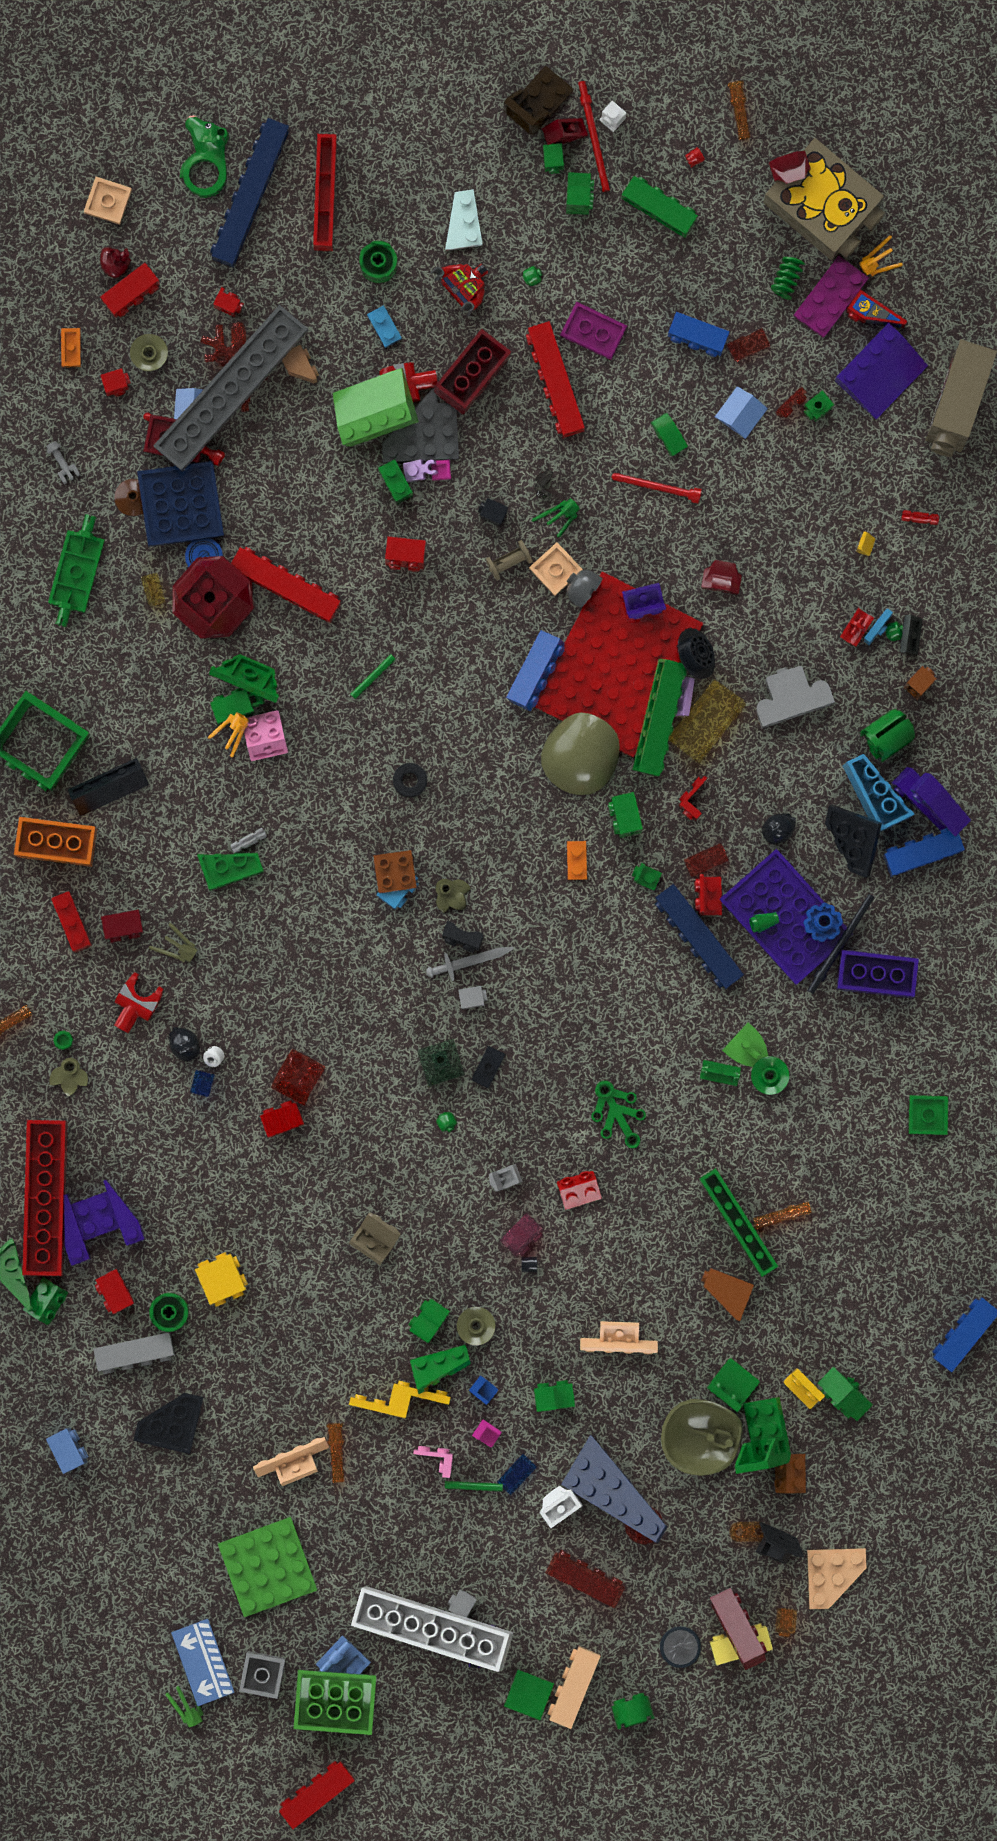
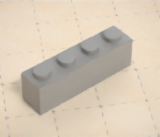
M171 1332L93 1348L98 1371H103V1374L115 1372L114 1368L122 1367V1370L134 1368L133 1364L141 1363V1366L153 1364L152 1360L159 1358L160 1362L172 1360L171 1356L175 1355Z

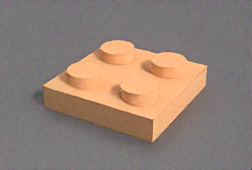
M95 177L84 214L120 225L132 188Z
M558 542L529 567L533 574L554 596L569 584L566 581L572 573L577 574L583 570Z

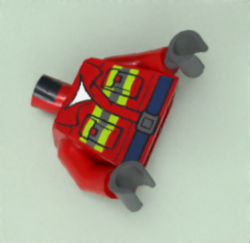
M456 264L442 268L435 267L430 272V274H437V277L434 279L435 281L443 277L441 279L442 285L462 306L461 311L463 309L469 311L467 316H470L472 311L482 304L485 294V283L481 278L488 273L482 264L474 270L468 264Z

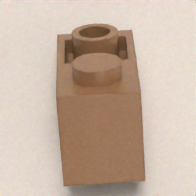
M301 345L294 347L282 360L288 374L311 383L317 382L316 377L319 374L314 365L311 366L308 361L311 357L307 349H302Z

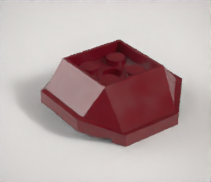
M224 556L196 558L172 586V613L200 639L230 637L255 609L252 581ZM210 592H213L215 595V600L212 603L207 599V595Z

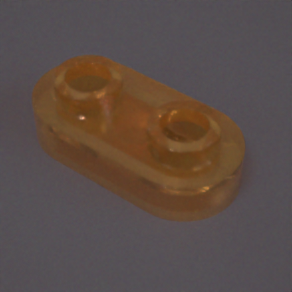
M761 1521L735 1522L729 1529L731 1538L737 1542L761 1541L764 1537L763 1532L760 1535L755 1533L756 1528H761L759 1524ZM738 1528H741L743 1530V1533L740 1536L736 1535V1530Z

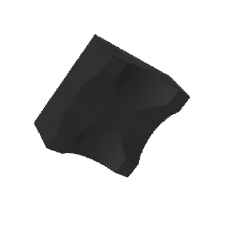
M447 921L442 938L445 939L446 944L452 946L460 944L463 945L464 950L474 953V950L479 951L484 933L478 931L466 932L459 929L454 923Z

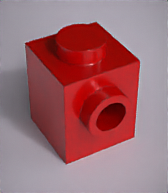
M122 368L100 375L107 396H121L126 393L125 391L129 390L128 384H131L128 373H124Z

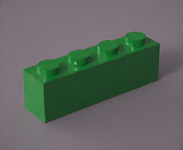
M633 176L622 193V200L683 238H686L697 221L698 215H696L695 210L688 206L685 208L680 205V201L672 196L670 198L664 195L663 190L658 187H651L648 185V181L642 177L637 178Z

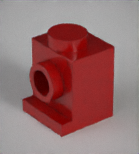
M221 287L213 305L215 309L235 317L237 313H241L244 303L238 299L239 297L231 292L226 294L225 289Z

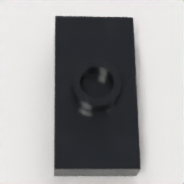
M488 1046L471 1081L489 1089L505 1054Z

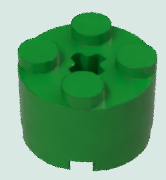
M373 241L360 252V269L367 280L373 283H384L395 275L398 267L397 255L392 246L387 242ZM378 259H381V263L376 265Z
M175 1293L159 1295L151 1303L149 1309L152 1323L159 1330L165 1332H174L181 1329L187 1323L190 1315L186 1300ZM169 1307L174 1311V1315H171L170 1318H168V1314H165V1310H168Z
M640 1693L633 1695V1700L626 1701L623 1698L613 1702L614 1706H611L617 1730L621 1729L623 1724L627 1728L644 1723L649 1716L651 1720L655 1719L648 1696Z

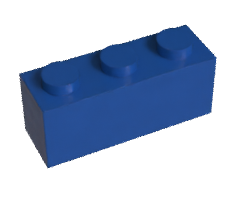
M676 312L668 332V337H670L672 342L678 344L684 342L693 350H699L700 348L705 350L706 354L716 357L717 355L721 356L730 331Z

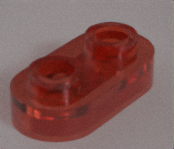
M800 387L778 408L775 414L780 419L783 416L787 418L794 411L792 408L796 404L800 406L807 399L805 396L807 391Z

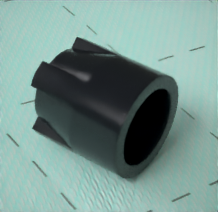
M521 1257L522 1272H537V1257Z

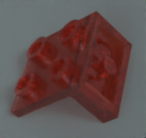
M292 1049L276 1074L271 1088L305 1106L314 1086L325 1070V1066Z

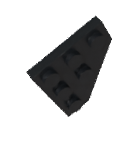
M833 804L830 805L825 825L828 830H831L840 854L844 855L848 863L849 871L866 878L870 877L882 823Z
M183 1393L138 1421L133 1441L190 1454L204 1397L189 1393Z

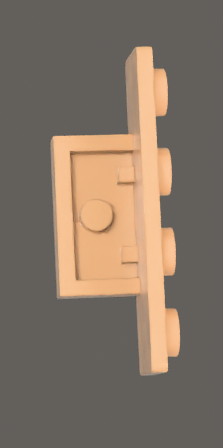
M601 1321L600 1339L580 1338V1350L586 1352L604 1351L606 1353L624 1352L626 1354L640 1352L653 1354L658 1353V1341L639 1340V1323Z
M325 1437L316 1438L311 1443L295 1447L292 1451L280 1453L270 1460H263L253 1466L257 1477L276 1470L280 1484L285 1486L318 1472L312 1455L328 1449V1442Z

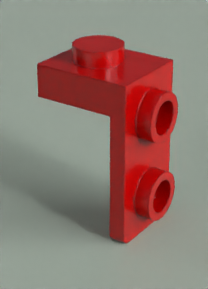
M706 776L702 779L698 777L691 785L694 788L690 793L686 791L679 798L681 801L679 807L684 810L683 815L689 820L694 819L696 821L702 814L688 801L707 780Z

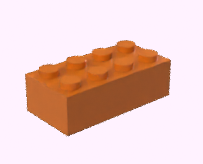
M19 817L14 855L19 858L92 867L97 828L95 826Z

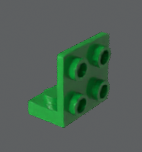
M729 1358L706 1388L734 1411L738 1412L760 1381L732 1358Z

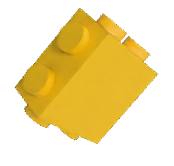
M226 1252L215 1256L216 1260L209 1263L206 1260L199 1263V1268L195 1269L209 1304H215V1307L226 1303L225 1299L231 1296L233 1299L243 1296V1291L247 1290L245 1286L248 1285L245 1275H240L238 1268L241 1266L237 1257H233L232 1254L227 1255Z

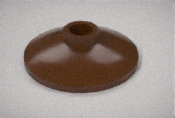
M138 479L123 481L117 487L114 495L117 508L128 516L143 514ZM131 493L136 494L135 499L129 498Z

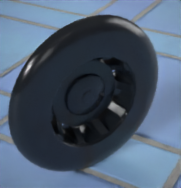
M687 628L683 630L678 638L677 645L681 663L692 676L698 679L710 677L715 668L714 650L710 641L697 629Z

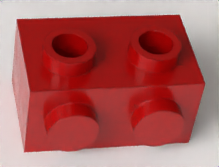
M118 1269L96 1279L97 1284L95 1288L99 1295L103 1294L106 1300L103 1303L108 1313L112 1311L113 1314H116L135 1304Z

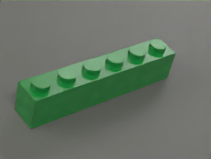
M658 659L632 768L633 771L653 776H660V773L663 772L664 757L669 749L668 740L673 732L672 723L678 711L677 702L682 694L681 685L687 674V670L682 663Z
M715 1168L699 1178L700 1183L760 1277L777 1268L778 1265L717 1169Z

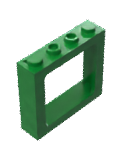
M25 691L0 727V757L7 761L5 765L12 770L17 768L22 771L21 775L27 780L31 781V779L37 781V786L45 792L47 789L53 791L90 737V733L28 691ZM30 706L36 707L77 735L76 740L49 778L43 777L3 750L4 743Z

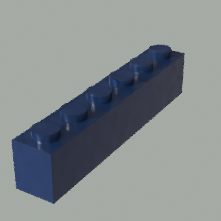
M674 883L655 897L656 903L654 904L661 913L663 911L668 916L666 920L672 928L677 927L680 931L678 933L680 939L684 943L688 942L692 948L689 950L695 958L700 957L704 962L701 964L707 973L711 972L714 975L713 981L719 989L723 987L726 990L744 976Z

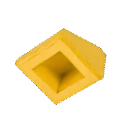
M864 531L857 552L870 556L876 539Z

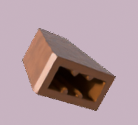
M712 1268L709 1271L705 1270L701 1279L704 1282L703 1287L735 1320L740 1321L754 1285Z

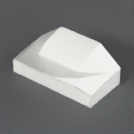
M558 1486L543 1498V1508L540 1514L549 1527L552 1528L583 1505L572 1490H566Z

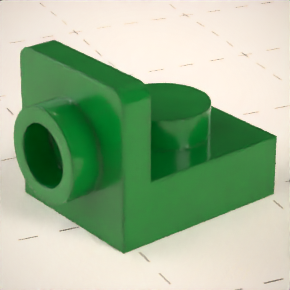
M641 863L640 867L636 866L632 873V876L635 877L633 882L653 891L662 875L661 872L647 867L643 863Z

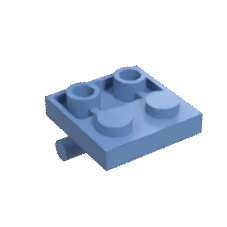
M342 1635L316 1665L324 1672L361 1674L371 1662Z

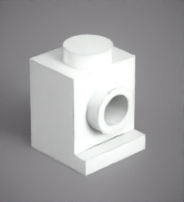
M611 101L602 111V117L599 120L614 132L626 119V112L615 102Z

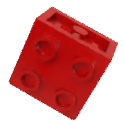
M699 874L698 879H695L694 882L695 892H698V898L695 900V911H699V916L722 915V902L719 900L722 897L721 877H704V874Z

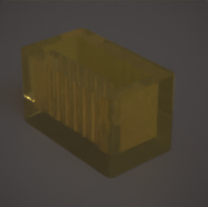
M153 573L142 576L141 580L149 606L154 607L166 603L158 574Z

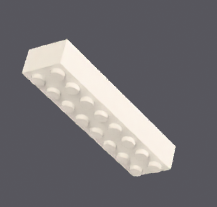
M367 1586L361 1589L351 1626L496 1672H500L504 1668L514 1633Z

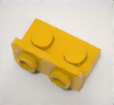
M798 1368L783 1381L809 1409L825 1397Z

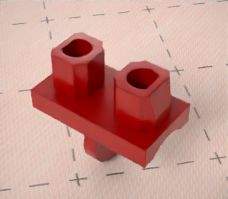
M858 608L840 638L856 647L874 617Z

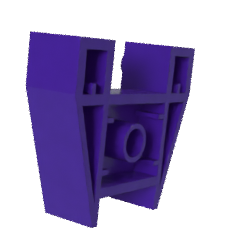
M906 767L891 783L895 787L894 791L900 797L904 796L940 831L947 828L956 837L971 821L932 774L925 772L920 777L913 768Z
M108 1180L103 1181L107 1192L72 1204L69 1195H64L65 1249L71 1266L91 1260L85 1241L120 1229L126 1246L146 1240L140 1221Z

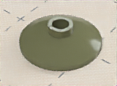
M144 334L136 338L132 343L130 357L138 369L151 372L158 370L165 364L168 357V349L166 343L159 336ZM152 351L153 355L147 357L146 352Z
M470 1307L459 1316L457 1331L464 1342L470 1345H482L488 1342L494 1335L495 1320L488 1310L482 1307ZM478 1322L480 1328L474 1330L472 1327L473 1323Z

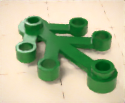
M609 1081L599 1082L595 1088L598 1101L595 1111L591 1116L593 1121L600 1122L602 1120V1110L605 1101L610 1107L605 1126L600 1133L601 1137L608 1139L612 1136L611 1129L616 1118L626 1136V1146L631 1149L638 1147L640 1137L636 1133H632L623 1114L642 1121L646 1117L645 1111L616 1104L613 1098L625 1099L627 1103L633 1104L637 1099L636 1094L616 1090ZM602 1087L608 1088L607 1094L601 1092ZM629 1094L634 1095V1101H628L627 1096ZM638 1111L644 1113L643 1118L640 1119L636 1116ZM595 1113L601 1115L599 1120L594 1119L593 1115ZM604 1130L610 1131L608 1137L603 1136ZM634 1137L636 1139V1143L634 1145H631L629 1143V1138Z

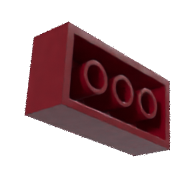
M481 329L435 385L434 393L464 415L509 360L512 351Z

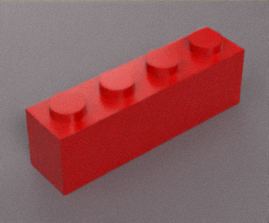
M336 1761L332 1762L326 1767L328 1770L323 1775L318 1773L311 1779L312 1784L308 1787L303 1785L295 1792L297 1795L293 1799L288 1797L280 1803L281 1808L279 1812L292 1829H295L355 1781L354 1776L342 1761L338 1763Z

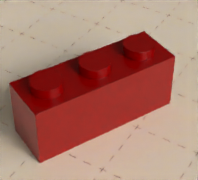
M144 263L101 295L100 298L115 318L118 316L123 317L128 313V308L133 304L135 306L139 305L144 300L143 297L148 293L151 295L159 289L158 285H160V282L148 265Z
M67 891L51 898L72 951L76 953L91 947L92 943L71 893Z

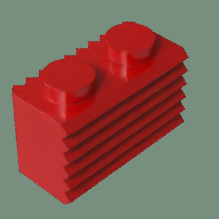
M290 1100L280 1104L282 1108L274 1110L271 1107L262 1111L263 1115H260L268 1138L305 1125L296 1102L292 1103Z

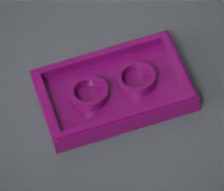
M576 302L560 336L611 360L627 329V325Z

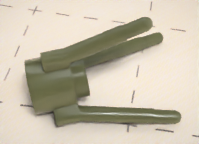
M169 923V927L185 943L180 945L168 936H165V940L179 948L178 953L180 955L154 946H149V949L179 959L183 963L185 961L190 963L198 951L194 948L195 944L190 942L172 923Z

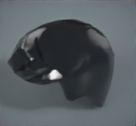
M789 813L770 816L762 826L764 839L770 844L787 841L795 830L796 818L791 817Z
M173 1027V1031L169 1034L171 1052L181 1061L195 1059L200 1052L197 1036L186 1028Z

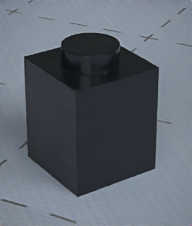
M487 498L486 502L482 501L479 507L480 519L501 527L508 512V507Z

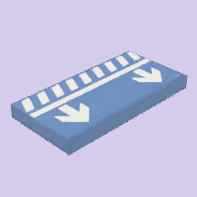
M208 1619L171 1632L197 1706L234 1693Z

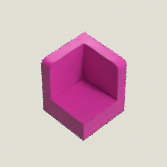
M483 1419L472 1436L487 1446L493 1447L502 1431Z

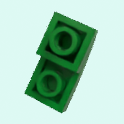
M668 413L650 422L658 438L662 439L670 456H674L688 447Z

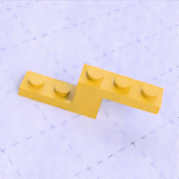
M399 1381L398 1384L394 1383L389 1406L385 1405L386 1401L374 1399V1402L366 1401V1396L358 1394L355 1395V1398H350L349 1405L406 1418L411 1396L448 1405L451 1397L447 1396L448 1392L437 1389L436 1393L429 1392L428 1387L424 1388V1392L418 1394L416 1388L409 1387L410 1383Z

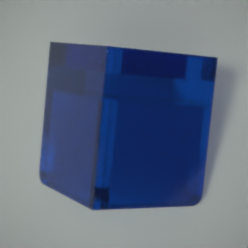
M196 1070L190 1093L209 1097L215 1075Z

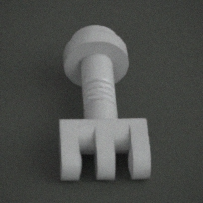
M54 441L46 446L48 449L47 453L54 455L62 469L58 472V475L64 485L67 483L65 475H68L70 480L74 479L70 472L74 471L77 477L80 476L74 463L68 466L59 451V448H61L60 443Z

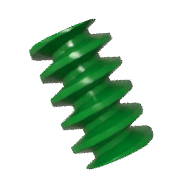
M783 257V264L779 266L780 270L776 273L777 277L774 278L771 290L778 296L791 300L792 297L788 293L795 292L791 286H797V283L793 280L800 279V276L796 273L803 272L799 265H805V263L794 257Z

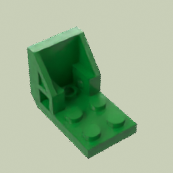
M780 1397L743 1403L751 1442L744 1443L741 1447L735 1464L736 1474L769 1469L789 1463L791 1451Z

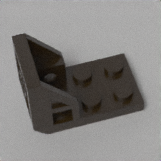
M545 65L524 90L519 89L507 97L504 101L503 112L528 134L533 136L571 95L574 89Z

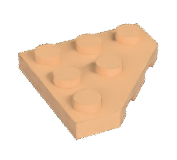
M866 1548L807 1550L809 1609H829L866 1569Z

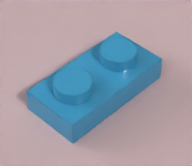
M384 305L367 314L385 348L402 339Z

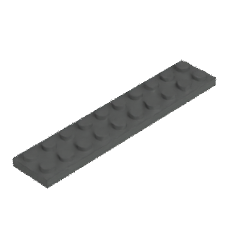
M279 305L153 445L154 448L183 472L309 331L308 328Z

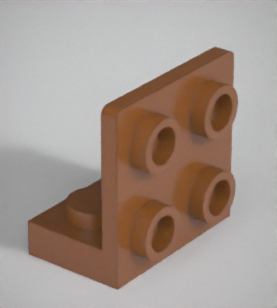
M411 850L373 855L379 893L415 889L417 887Z

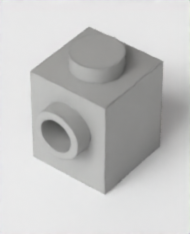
M460 1589L456 1596L452 1594L447 1603L450 1606L448 1610L453 1614L467 1618L477 1598Z

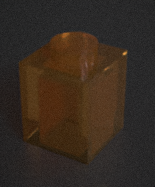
M777 1607L774 1631L779 1632L778 1636L790 1637V1633L795 1634L797 1610Z

